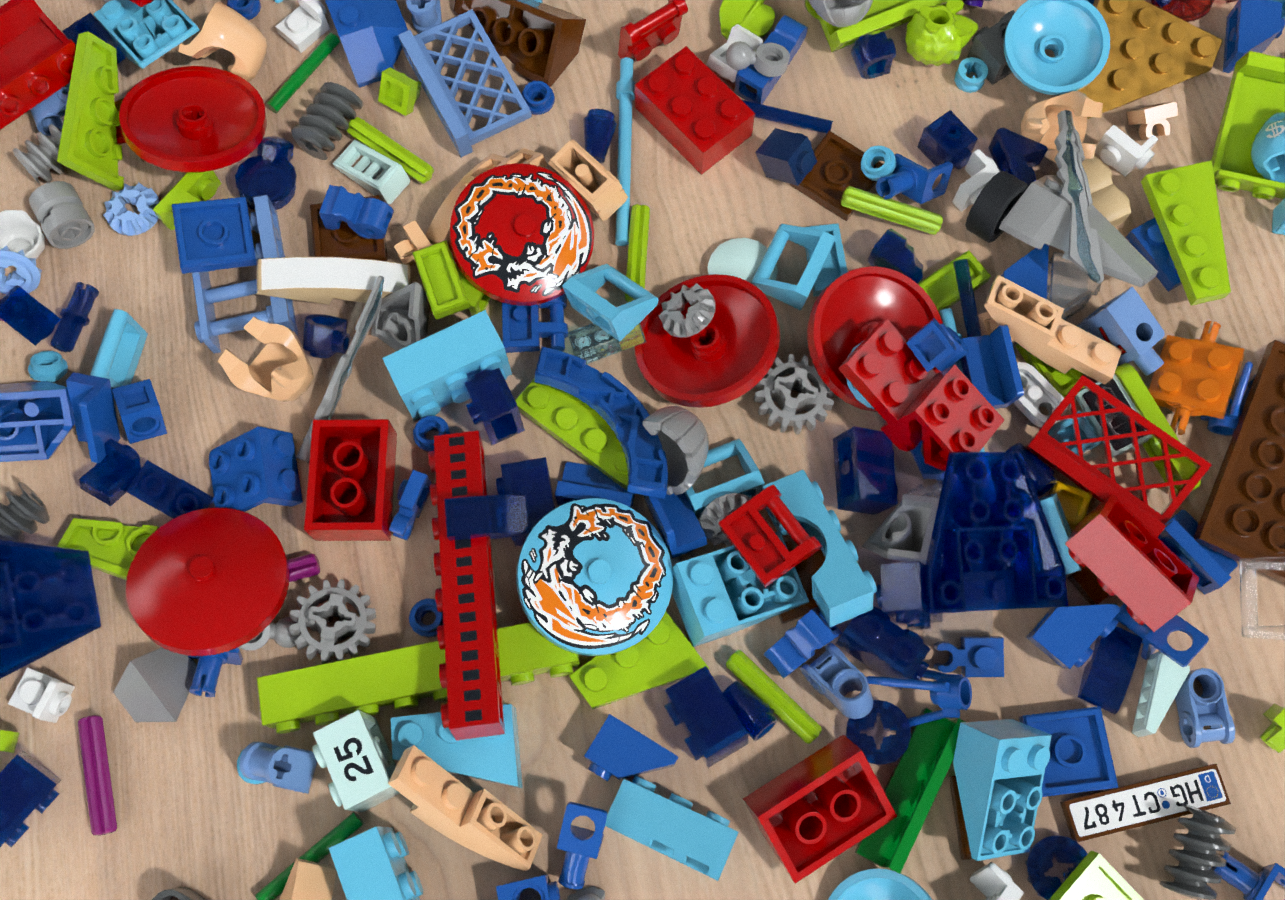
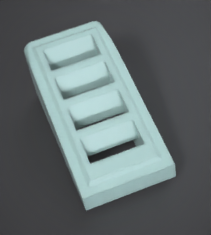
M354 140L333 163L334 167L373 195H379L380 199L388 204H391L410 183V178L401 164L357 140ZM362 155L363 157L361 158V160L354 167H352L356 160Z
M1160 651L1150 655L1132 729L1134 735L1143 737L1156 733L1190 672V666L1181 667Z

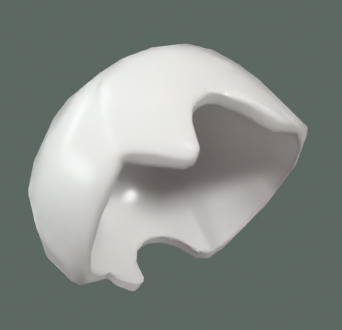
M4 210L0 212V250L7 245L13 252L18 253L23 249L25 257L37 259L45 249V235L42 233L40 225L34 222L22 210Z

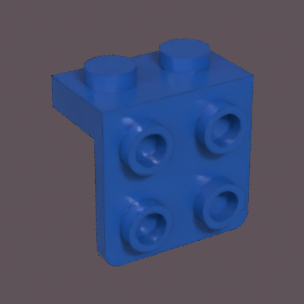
M258 426L211 450L209 454V467L215 508H230L245 512L263 503L293 507L303 502L293 433Z

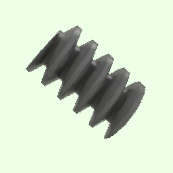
M325 82L320 88V93H317L313 98V104L306 108V114L300 117L299 125H296L291 130L292 137L309 155L320 160H327L328 157L322 149L327 151L335 149V145L329 138L337 141L341 140L342 134L337 128L342 130L349 128V123L345 118L355 119L356 112L351 107L361 109L363 107L362 100L354 92L342 85Z
M18 482L23 494L18 496L11 491H7L5 494L10 504L6 506L0 503V553L9 554L13 551L11 542L21 544L25 541L23 531L30 534L38 531L35 521L42 524L50 521V516L43 501L23 482Z
M1183 804V807L1189 810L1193 817H1179L1178 822L1189 831L1188 834L1174 833L1173 838L1180 842L1184 848L1183 850H1169V854L1179 861V865H1165L1164 870L1175 879L1174 882L1160 881V885L1197 900H1214L1217 897V892L1207 883H1221L1222 876L1211 867H1225L1227 862L1216 850L1230 851L1231 844L1220 835L1235 834L1236 828L1218 815Z

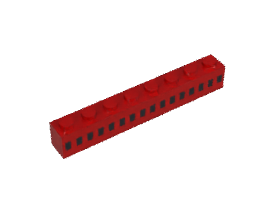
M479 430L434 436V450L429 451L428 457L431 473H436V483L430 484L432 505L438 508V517L432 518V531L434 540H439L440 552L434 553L433 558L436 576H441L442 588L435 590L438 612H443L444 625L437 627L440 650L445 649L446 662L439 665L440 684L442 689L447 688L448 703L441 704L442 724L444 728H449L456 741L505 734L484 446Z

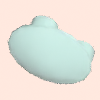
M749 238L730 239L720 244L711 254L707 266L708 275H730L751 283L768 248L759 241ZM777 263L769 277L770 280H776L778 273Z

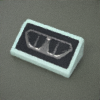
M1116 374L1105 385L1100 382L1095 383L1139 413ZM1088 389L1080 391L1075 396L1083 412L1098 411L1096 395ZM1103 401L1104 410L1113 408L1111 405ZM1121 412L1105 414L1108 436L1130 433L1128 417ZM1099 415L1088 416L1087 418L1098 436L1103 437ZM1135 423L1136 432L1146 431ZM1152 434L1137 436L1139 446L1148 441ZM1131 437L1109 440L1112 458L1133 449Z

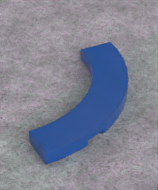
M542 346L534 382L560 389L575 396L594 409L608 423L618 438L625 454L628 468L627 492L665 499L668 484L666 453L663 450L658 433L651 435L643 426V421L650 415L638 398L607 372L601 373L595 368L586 365V360L563 351Z

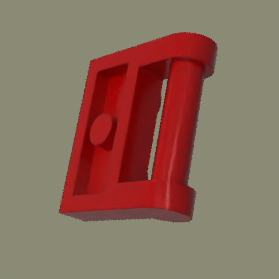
M668 0V4L634 24L629 22L622 26L620 29L618 56L621 59L629 57L633 61L635 59L640 61L647 57L655 47L662 43L664 45L669 44L676 39L680 32L682 15L688 12L686 1Z
M775 485L767 487L718 522L720 529L765 588L800 562L813 556L822 547L815 536H809L780 499L782 494ZM768 507L797 544V547L789 552L759 511Z

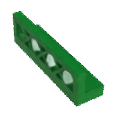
M924 708L920 715L933 711L928 708ZM943 718L914 726L884 789L897 817L861 840L854 853L883 869L901 873L954 759L960 723L965 721L960 718L953 721Z

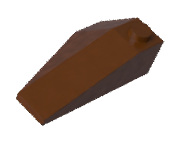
M455 0L453 11L457 15H461L473 9L486 34L495 46L497 53L501 56H506L515 65L514 69L518 73L533 81H542L551 87L579 53L586 19L534 0ZM471 23L468 24L473 30H475Z

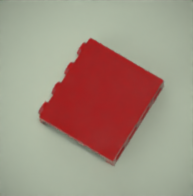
M10 0L0 7V130L69 84L71 80L76 45L71 39L68 40L45 15L35 0Z

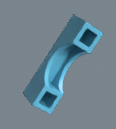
M801 470L762 486L763 491L767 487L775 485L782 494L780 499L809 536H815L822 545L821 550L824 553L825 561L821 568L812 576V596L829 627L873 610L874 593L877 592L875 581L868 570L862 571L857 563L859 558L855 546L851 540L845 541L839 532L841 531L839 520L833 510L827 511L824 506V497L816 481L810 482L805 471ZM765 508L776 530L780 531L781 535H789L769 508Z

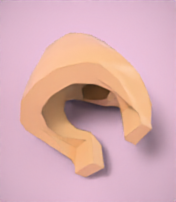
M218 1L210 10L201 32L189 44L180 43L178 52L198 59L200 57L205 58L219 49H225L235 57L234 64L228 66V72L250 82L255 78L266 54L267 40L257 27L244 16Z
M1071 91L1033 104L1025 111L1021 121V140L1030 149L1055 162L1054 159L1058 150L1054 141L1059 134L1057 115L1065 110L1067 116L1071 111L1073 124L1079 133L1085 159H1093L1097 144L1083 143L1087 129V117L1101 118L1103 103L1091 100L1085 93L1080 91ZM1066 135L1065 143L1067 145V148L1062 157L1066 162L1067 166H1070L1068 157V138Z
M253 317L243 328L257 340L266 344V346L257 355L252 364L248 366V364L228 349H225L217 362L221 364L230 381L241 390L283 402L297 400L309 389L314 379L313 369L294 331L284 325L267 323Z

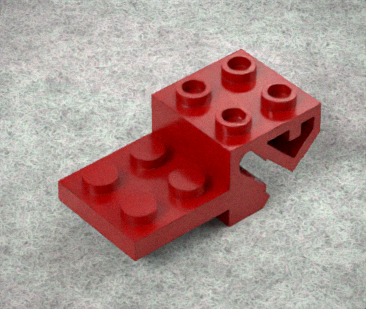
M888 319L878 324L838 369L886 421L880 429L898 449L908 452L915 449L920 441L923 440L924 462L951 474L966 469L1004 422L1003 417L955 364L937 374L933 369L927 372L906 344L908 341Z

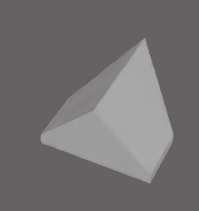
M414 282L382 298L381 309L372 324L371 335L378 337L396 351L426 338L428 334L430 305L422 285Z
M903 494L900 504L862 547L886 559L928 565L937 557L942 498Z
M161 647L131 660L113 693L137 723L176 722L188 697L197 663L192 658H189L188 655L174 653Z

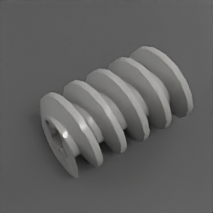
M61 116L60 121L63 127L64 116ZM53 124L48 125L51 133L50 138L41 132L36 133L40 143L38 146L29 140L25 141L28 153H24L17 148L13 149L16 158L38 183V177L49 183L53 180L50 169L59 174L64 173L62 164L57 162L62 129Z

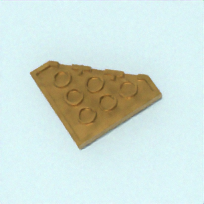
M1095 0L1093 6L1103 16L1109 30L1110 51L1107 62L1098 76L1090 84L1078 91L1085 93L1095 102L1103 103V114L1211 71L1223 40L1144 0Z

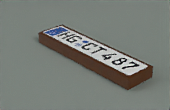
M1210 764L1061 801L1060 804L1072 841L1081 842L1192 814L1183 807V804L1202 810H1209L1229 805L1231 802L1217 764Z

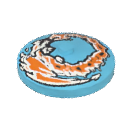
M589 498L563 504L549 512L535 525L526 538L518 558L516 584L519 600L527 618L544 638L557 647L575 654L602 656L623 651L640 642L654 630L669 605L673 587V569L665 542L656 528L643 515L616 501Z

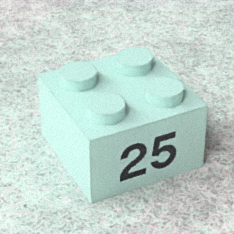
M357 710L313 732L317 742L316 745L312 746L313 753L321 768H328L333 782L328 784L329 791L338 807L343 805L345 810L365 812L400 794V792L388 784L396 768V763L392 758L390 749L375 717Z

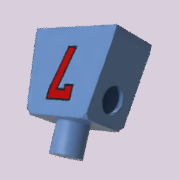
M1133 286L1101 305L1077 325V327L1122 350L1117 366L1134 361L1140 370L1148 376L1165 363L1152 348L1165 336V332Z

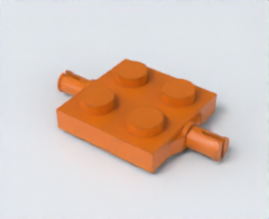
M1212 321L1205 322L1200 339H1187L1167 335L1160 355L1165 363L1154 372L1148 390L1158 406L1166 407L1174 412L1170 426L1175 434L1177 428L1178 435L1185 434L1190 416L1205 415L1224 419L1244 359L1245 349L1221 345L1215 342L1221 325L1215 321L1213 326Z

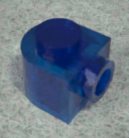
M885 32L864 35L852 47L851 55L860 76L863 79H872L890 73L892 60L896 57V48L892 38H887Z
M323 314L305 317L303 348L316 358H330L336 353L345 354L350 344V334L347 333L348 320Z

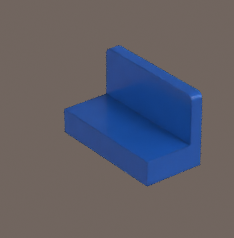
M1008 325L998 326L990 335L961 338L969 351L960 359L963 374L995 409L1007 408L1024 395Z
M73 372L66 380L73 408L78 441L87 442L91 462L101 463L121 439L110 379Z
M573 462L565 464L562 481H558L555 492L557 505L560 506L575 500L598 498L616 501L632 508L635 496L634 493L627 492L594 466Z
M674 493L672 495L666 494L665 499L643 495L645 503L672 558L708 544L706 535L684 493L678 495Z
M1181 510L1165 524L1166 527L1158 538L1199 577L1197 587L1205 595L1221 588L1232 578L1229 574L1237 568L1238 564L1235 560L1199 544L1193 538L1199 523L1186 510Z

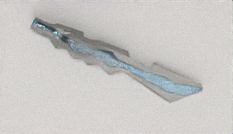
M1064 110L1057 115L1059 134L1054 143L1058 153L1054 160L1059 168L1056 174L1063 182L1060 197L1071 205L1068 258L1094 282L1100 284L1104 280L1097 229H1090L1087 208L1093 202L1088 178L1082 165L1085 156L1079 133L1073 124L1072 112Z
M379 276L355 326L357 331L347 353L341 356L313 420H331L338 401L342 397L343 386L352 373L353 360L381 309L383 276ZM313 421L296 457L307 463L310 462Z

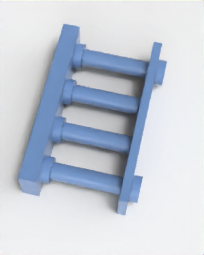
M268 195L253 197L255 212H251V216H249L251 231L255 230L256 233H259L261 241L256 243V247H254L256 261L265 258L285 257L278 214ZM210 271L192 273L199 321L194 323L196 336L199 342H204L214 354L221 352L218 335L245 330L243 327L253 317L267 323L284 325L298 335L292 299L270 296L271 305L266 306V310L216 321L214 303L257 294V279L211 289Z

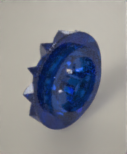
M873 700V708L868 715L860 719H848L846 736L863 751L869 763L880 766L896 762L907 751L911 738V729L906 715L896 705L883 700ZM877 716H880L884 730L896 733V735L890 734V736L883 737L880 749H877L874 737L861 733L875 728Z
M1065 836L1044 837L1037 844L1031 846V852L1025 861L1028 872L1027 881L1032 884L1038 896L1049 900L1086 857L1087 852L1079 843ZM1053 857L1056 858L1058 863H1073V866L1068 867V870L1063 872V882L1057 876L1044 874L1053 867Z

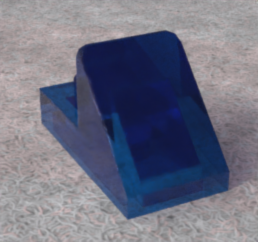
M1006 128L996 130L988 147L997 168L1024 181L1028 187L1032 182L1036 181V175L1032 167H1036L1041 163L1048 150L1045 145Z

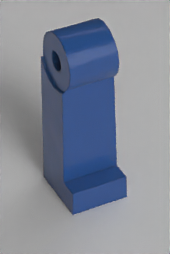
M784 15L764 43H777L785 47L790 54L789 65L801 47L808 27ZM750 64L747 68L737 72L734 93L760 108L782 75L766 77L759 73L754 65ZM746 84L755 88L757 90V93L750 92L747 89Z

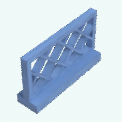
M473 9L413 36L411 30L398 35L409 64L419 82L422 83L421 86L460 157L472 153V145L532 117L530 108ZM470 23L475 29L471 39L456 35L459 28ZM435 39L445 41L441 53L427 50L424 44ZM452 43L467 47L463 59L448 55ZM474 49L488 52L489 56L486 64L470 61ZM444 63L459 66L455 79L440 74ZM466 69L482 72L478 84L462 81ZM488 75L503 78L504 81L500 90L484 86ZM458 89L474 92L470 104L455 101ZM481 94L497 98L492 110L476 107ZM503 100L517 103L520 108L519 111L510 115L499 113ZM473 114L489 118L485 127L474 132L469 126Z

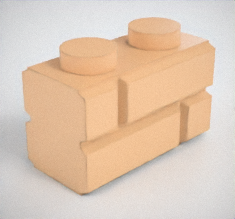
M575 140L566 143L548 163L554 173L567 180L579 192L587 207L602 221L607 220L628 198L619 180Z

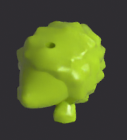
M948 0L945 6L923 5L918 13H914L912 20L907 24L905 37L906 51L916 61H921L924 65L933 64L940 66L943 63L950 64L953 60L959 59L961 49L978 31V24L966 16L957 14L963 9L964 3L962 0Z

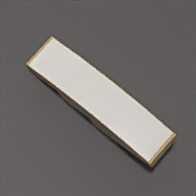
M343 257L258 259L257 294L329 305L333 298L366 303L379 276L384 277L380 284V287L383 288L382 298L410 285V264Z

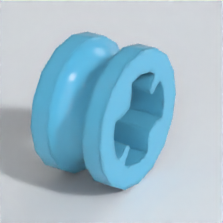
M970 57L962 60L954 78L956 86L964 92H977L982 88L988 76V67L979 58ZM966 72L968 73V75L970 74V72H973L977 76L975 78V75H973L972 78H969L966 76Z

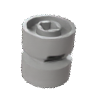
M54 181L46 183L32 192L29 198L30 206L37 220L41 223V228L47 240L53 247L59 249L77 247L92 237L95 232L94 224L83 207L78 193L70 183Z

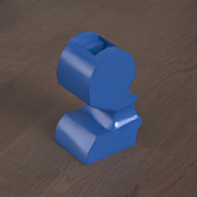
M329 185L319 211L325 229H339L341 222L344 221L347 222L348 226L356 234L367 239L385 238L389 222L394 213L390 205L379 199L364 198L361 193H349L343 186Z
M935 318L906 342L927 372L934 367L939 371H943L969 352L959 335L943 323L939 324Z
M815 607L799 619L794 628L792 627L784 633L785 635L763 655L773 664L784 679L815 655L816 649H821L841 635L842 632L836 625L829 627L819 607Z

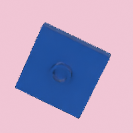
M246 197L172 204L182 274L257 265Z
M1101 706L1019 717L1021 723L1052 735L1049 747L1050 759L1045 768L1042 783V797L1119 788Z

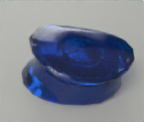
M275 155L250 157L240 164L235 174L240 197H246L247 205L250 209L255 210L253 197L268 195L275 209L278 210L287 205L295 195L297 178L295 167L289 160Z

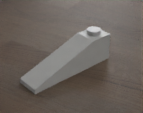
M1046 175L1032 182L1003 219L999 229L1038 249H1042L1043 245L1047 244L1063 250L1062 258L1070 260L1068 258L1071 205L1060 197L1063 187L1060 177L1057 175ZM1068 185V193L1073 198L1075 204L1078 253L1082 261L1089 260V246L1082 227L1077 202L1080 192ZM1091 204L1087 208L1090 229H1097L1103 273L1140 288L1154 279L1158 271Z

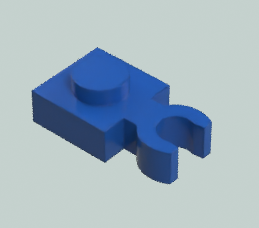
M413 470L409 480L404 479L397 494V499L400 500L398 503L400 508L389 528V531L393 532V536L408 541L413 530L414 521L420 517L430 493V484L432 482L427 474Z
M961 636V648H956L945 641L934 643V649L939 651L947 650L949 652V660L946 663L934 664V669L939 672L949 673L958 666H961V674L964 677H1004V638L1001 636Z

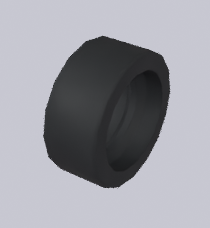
M1006 171L998 172L986 184L974 202L966 220V229L988 243L995 241L1004 232L999 229L1001 222L1028 188L1027 183Z

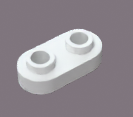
M1018 362L1017 365L1024 387V395L1013 404L1030 422L1041 428L1063 400V396L1032 365ZM1039 407H1045L1049 411V415H1043L1039 411ZM1067 408L1064 410L1061 416L1066 414Z

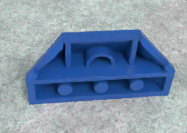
M325 0L358 87L361 88L381 81L382 71L389 67L394 69V64L402 50L398 35L408 31L397 1Z
M48 381L0 384V462L47 460L51 458L75 425L73 408L70 403L67 387Z

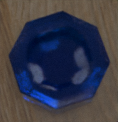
M268 136L264 137L258 145L257 154L265 160L288 162L293 159L294 145L284 138Z

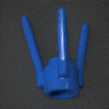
M1248 361L1244 365L1233 400L1230 399L1224 419L1205 415L1200 417L1203 421H1209L1207 426L1209 431L1219 435L1233 436L1256 376H1253L1246 390L1253 367L1252 362Z
M911 667L909 669L911 674L934 681L876 676L866 677L868 684L930 690L932 703L939 705L941 710L897 721L895 723L896 729L912 727L943 718H959L960 710H967L971 705V684L968 678L963 677L962 674H946L924 668Z

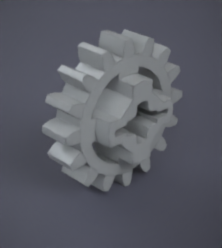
M789 354L787 363H783L778 357L775 358L773 363L774 369L770 368L764 378L755 386L760 391L755 392L754 402L762 403L759 406L758 414L765 415L768 413L770 415L767 423L769 426L776 422L781 423L780 432L782 433L787 430L788 426H793L795 434H800L802 425H806L810 431L814 430L816 420L824 422L828 415L825 410H831L834 401L829 398L834 393L823 382L814 365L812 367L807 365L808 356L805 355L801 362H795L793 354ZM792 390L799 392L797 398L790 396ZM773 401H776L778 403L781 410L774 404ZM803 410L808 411L805 414L795 415Z
M342 579L339 580L337 587L332 588L328 580H323V589L320 591L312 585L309 586L310 597L307 599L298 596L296 599L301 610L290 611L291 620L298 622L289 626L291 635L299 636L295 640L297 649L308 646L306 650L307 658L311 660L317 654H320L322 664L328 663L330 657L335 656L337 661L344 660V654L347 653L353 658L359 657L357 646L361 645L368 648L370 639L365 634H373L376 631V625L370 622V620L376 618L375 608H367L371 603L369 595L359 598V586L354 585L350 590H346L345 582ZM324 601H327V602H325L324 604H322L321 606L316 607V606L319 605L320 603H322V602H324ZM346 602L357 610L360 617L356 616V613L347 610ZM333 617H339L340 621H336L334 627H327V623L331 622ZM307 627H310L312 631H318L321 638L320 642L311 637ZM346 637H351L347 641L338 644V642L345 639Z

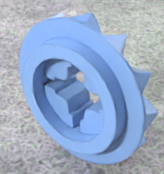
M124 183V189L119 192L112 191L110 201L104 202L106 213L103 216L110 227L122 235L133 236L142 234L151 229L158 221L159 217L153 209L160 202V199L152 188H146L140 183L136 186H129ZM131 203L136 205L140 214L127 211L125 204Z
M6 245L0 250V292L8 295H25L34 291L40 283L42 272L36 266V258L25 257L23 249L18 253L13 252ZM9 265L15 266L16 271L14 270L8 276H5V268H8Z

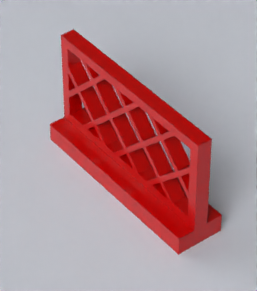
M1084 375L1080 376L1039 431L1025 446L1028 451L1084 491L1091 493L1101 503L1113 494L1157 537L1166 527V522L1212 466L1211 463ZM1082 387L1096 395L1098 411L1076 412L1074 398ZM1103 401L1111 405L1113 408L1104 410ZM1070 404L1071 414L1061 416ZM1121 412L1128 417L1130 433L1108 436L1105 414ZM1099 415L1103 437L1081 440L1077 418ZM1072 419L1075 441L1060 443L1047 434L1056 421ZM1135 423L1146 431L1136 432ZM1154 435L1160 440L1163 456L1141 458L1137 436ZM1131 437L1134 460L1113 462L1109 440ZM1103 441L1107 463L1089 464L1084 460L1082 444ZM1076 445L1077 454L1066 446ZM1168 446L1179 454L1169 455ZM1185 457L1198 466L1188 480L1173 481L1170 459ZM1163 460L1167 482L1145 485L1142 463ZM1135 464L1139 486L1123 488L1116 483L1113 466ZM1107 467L1109 477L1099 471L1098 468ZM1184 484L1178 493L1175 494L1174 485ZM1168 486L1170 503L1160 514L1148 505L1146 489ZM1140 490L1141 500L1129 491Z

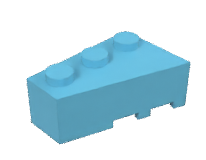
M512 704L503 705L505 734L457 741L449 728L443 727L441 712L390 718L392 758L399 761L404 750L415 745L449 773L523 789L516 708Z
M634 776L632 782L623 779L608 812L605 826L718 881L739 833L728 827L730 821L711 811H708L706 816L691 810L692 802L671 793L669 799L654 793L656 785L638 776Z

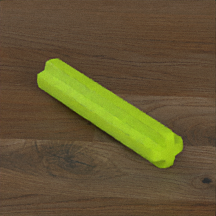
M360 117L349 121L347 132L350 136L401 164L405 172L421 184L431 180L434 168Z
M851 186L844 190L841 198V205L843 207L929 234H937L942 226L943 217L940 214L896 200H886L877 194Z
M635 204L631 207L626 277L645 289L650 208L647 205ZM625 293V300L627 302L635 300Z
M741 650L735 651L729 657L726 667L805 743H812L822 732L821 726Z

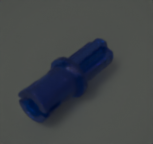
M76 283L66 309H61L60 311L62 318L51 340V346L61 352L73 351L83 326H87L90 323L88 315L96 297L99 295V291L89 284L86 285L84 290V283Z

